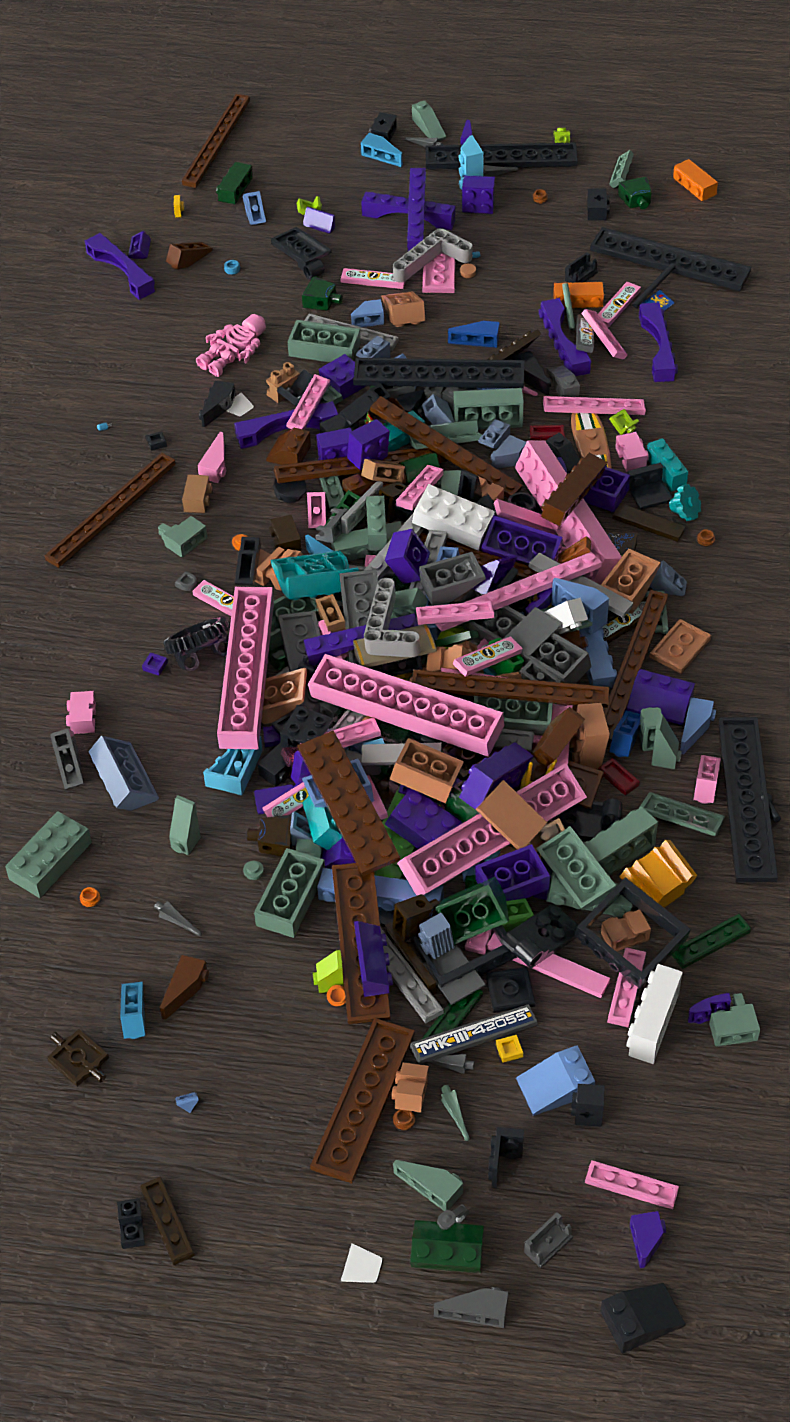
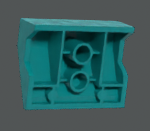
M341 551L271 560V565L281 590L290 600H299L300 597L315 598L322 594L334 595L336 592H341L339 574L359 571L358 567L349 568L347 557Z

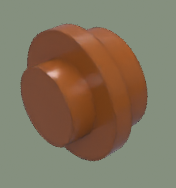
M538 189L533 194V200L537 203H544L548 200V195L545 190Z
M708 529L700 531L697 536L698 543L703 546L712 545L715 542L714 533Z
M399 1109L393 1116V1123L400 1130H408L415 1123V1115L412 1111Z

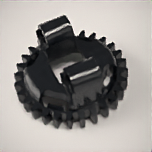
M219 616L200 623L198 622L174 633V635L164 640L163 644L166 653H174L180 668L187 671H194L199 665L196 651L210 646L216 655L226 656L229 640L226 631L230 629L229 621L226 617ZM221 642H223L225 646L222 652H220L218 649V646ZM190 657L192 663L189 667H186L185 660Z

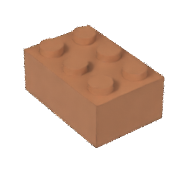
M602 703L578 704L577 713L584 717L585 720L569 742V747L573 748L574 751L572 752V761L598 770L602 766L610 735Z
M408 738L395 763L390 780L446 803L464 761Z

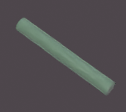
M564 283L562 284L569 331H574L576 328L569 285Z

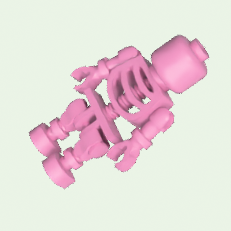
M251 314L242 322V326L228 324L224 329L217 330L216 334L206 336V343L210 341L211 347L209 351L196 358L197 366H200L203 370L209 369L212 375L219 377L222 375L226 364L233 362L235 357L239 358V362L244 358L246 364L250 359V355H253L255 349L260 346V340L257 337L266 330L264 318L257 314ZM221 356L217 361L210 363L214 357Z

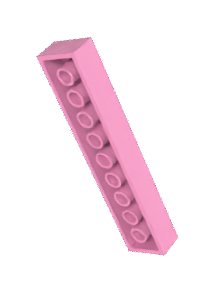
M528 440L515 466V469L540 508L545 499H549L552 491H556L559 483L563 482L567 475L546 441ZM582 499L560 527L552 522L551 524L558 536L562 537L566 548H569L586 536L591 540V552L602 561V568L584 574V576L601 585L622 556L585 500Z
M235 587L217 731L219 749L259 748L274 606L272 587Z
M327 654L324 655L308 683L310 694L313 698L372 718L374 717L375 719L489 757L504 727L503 712Z
M566 763L516 792L546 822L587 798ZM478 814L404 857L397 864L415 894L426 895L511 843L481 814Z

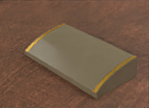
M427 624L400 630L414 631L419 634L421 652L418 656L437 652ZM364 638L353 641L356 658L360 666L366 668L411 658L369 655L365 649Z

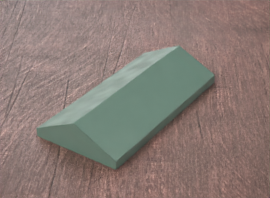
M652 792L648 793L640 805L651 816L712 836H718L725 819L723 815Z
M571 826L536 848L581 910L601 903L616 887L615 883Z

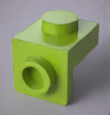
M559 127L557 130H554L555 143H570V131L566 130V127Z
M316 196L314 202L299 198L297 201L298 213L305 215L306 207L321 211L322 203L320 202V197Z
M625 409L609 419L620 435L626 432H633L639 422L638 419L633 421Z

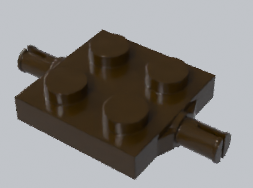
M80 1029L65 1039L57 1032L50 1036V1039L57 1044V1047L47 1056L48 1062L78 1087L90 1076L95 1077L100 1083L106 1079V1075L99 1070V1067L109 1059L108 1053Z

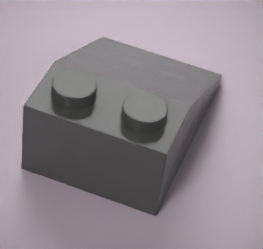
M473 552L419 567L420 583L432 606L450 603L485 580V575Z

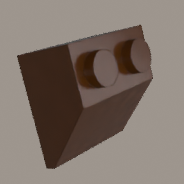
M294 427L280 435L266 461L280 465L302 463L311 447L310 431Z

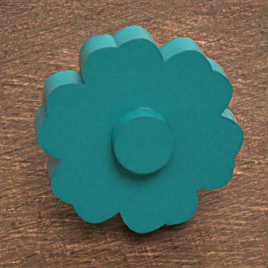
M689 484L678 487V492L675 493V497L669 502L670 510L673 513L679 514L682 519L685 518L686 521L698 518V513L701 512V501L698 499V491Z

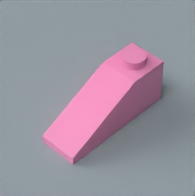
M219 432L198 464L199 475L209 476V481L218 483L226 474L223 432Z
M701 755L694 800L703 804L714 802L721 758Z

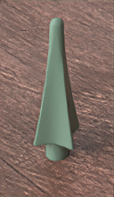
M449 1085L441 1087L443 1093L441 1094L443 1097L441 1101L456 1122L465 1141H469L470 1138L462 1118L456 1089L451 1091Z

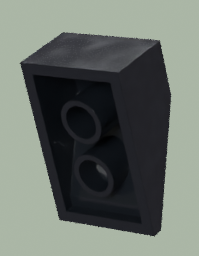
M664 1283L623 1291L602 1300L600 1312L622 1354L686 1325Z

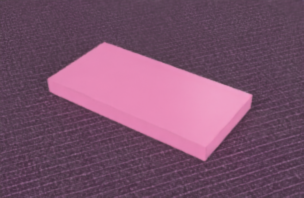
M441 252L423 267L422 293L455 292L454 258Z

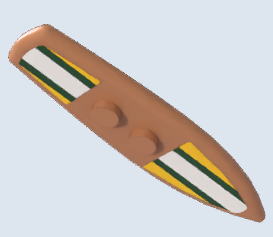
M572 413L571 427L580 456L585 458L590 452L607 461L606 467L612 469L608 441L599 416L595 413Z

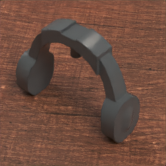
M461 1204L453 1211L446 1210L442 1212L437 1219V1224L441 1229L447 1230L455 1223L460 1224L464 1221L470 1211L464 1204Z

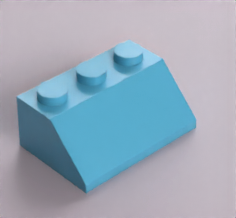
M473 135L469 136L462 145L461 154L459 155L461 163L459 168L461 180H459L460 189H462L464 175L483 176V151Z

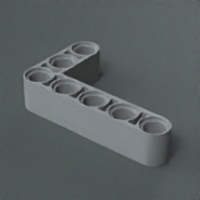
M437 229L394 262L393 279L396 282L406 281L441 252L462 263H468L472 260V243L445 229Z
M383 578L377 583L364 632L365 649L369 655L416 657L421 652L420 638L417 632L388 630L396 600L395 584L391 578Z

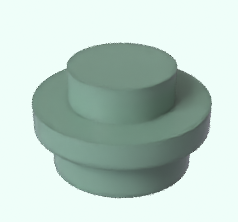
M249 861L243 867L244 875L250 880L259 879L264 871L263 865L258 861Z

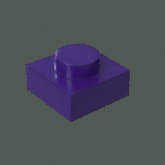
M150 653L143 663L142 669L143 671L160 676L168 664V659Z
M263 727L265 747L277 746L281 743V737L272 727Z

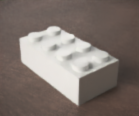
M428 484L414 510L412 523L428 530L446 532L447 538L479 550L495 511Z
M658 964L656 970L650 972L648 988H644L641 1006L638 1005L634 1017L636 1018L634 1024L631 1023L628 1031L629 1038L626 1046L630 1047V1057L654 1064L679 996L682 971Z

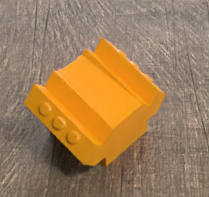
M665 840L660 847H654L649 854L636 860L632 867H626L620 878L623 880L626 877L665 908L684 894L685 888L692 884L697 874L672 841Z

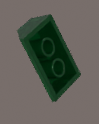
M496 876L442 899L435 907L438 914L442 913L450 924L454 945L509 922L506 896Z
M415 1220L410 1257L411 1267L481 1273L484 1226L455 1223L451 1228L445 1230L441 1229L437 1222Z

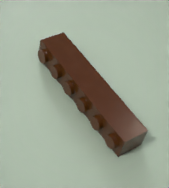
M590 452L585 458L581 457L578 465H575L571 473L566 475L564 481L559 483L556 491L553 490L549 499H545L541 506V509H543L541 517L560 527L602 477L608 462Z

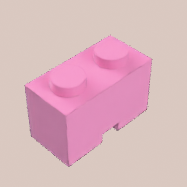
M633 432L616 436L615 449L619 457L624 458L622 464L626 472L645 467L647 460H649V454L644 449L643 441L641 438L639 439L637 433Z
M94 691L71 692L70 700H67V710L69 712V715H66L67 726H70L74 734L95 733V718H93V715H96V701Z

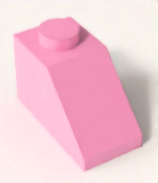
M326 492L307 493L308 528H317L320 525L325 526Z

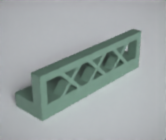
M476 419L429 426L456 444L477 441L482 436L478 432ZM410 436V443L414 449L428 448Z

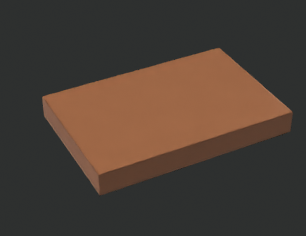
M679 619L650 652L649 657L682 674L711 640L712 635Z
M504 780L476 808L517 850L526 847L547 823Z

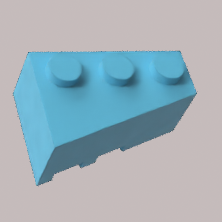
M261 736L258 749H227L221 757L219 756L210 769L207 768L203 772L205 786L243 795L263 751Z

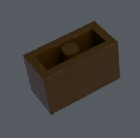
M292 514L271 519L269 532L270 536L275 538L273 539L275 549L280 547L285 551L287 549L302 551L301 538Z

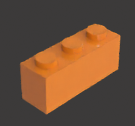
M690 159L674 165L673 178L698 199L704 201L717 195L718 182Z
M603 282L568 283L572 308L603 307ZM554 283L553 297L554 299L560 298L564 308H566L562 284L564 283Z

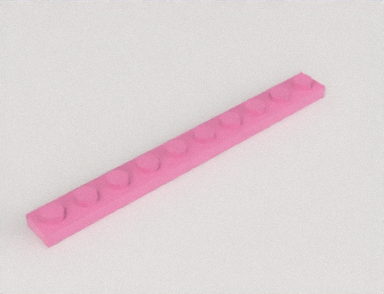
M590 552L464 603L492 601L493 610H497L552 588L554 578L569 581L602 568V561ZM467 621L434 624L442 632Z

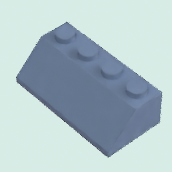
M101 736L88 751L116 808L132 811L159 799L130 742Z

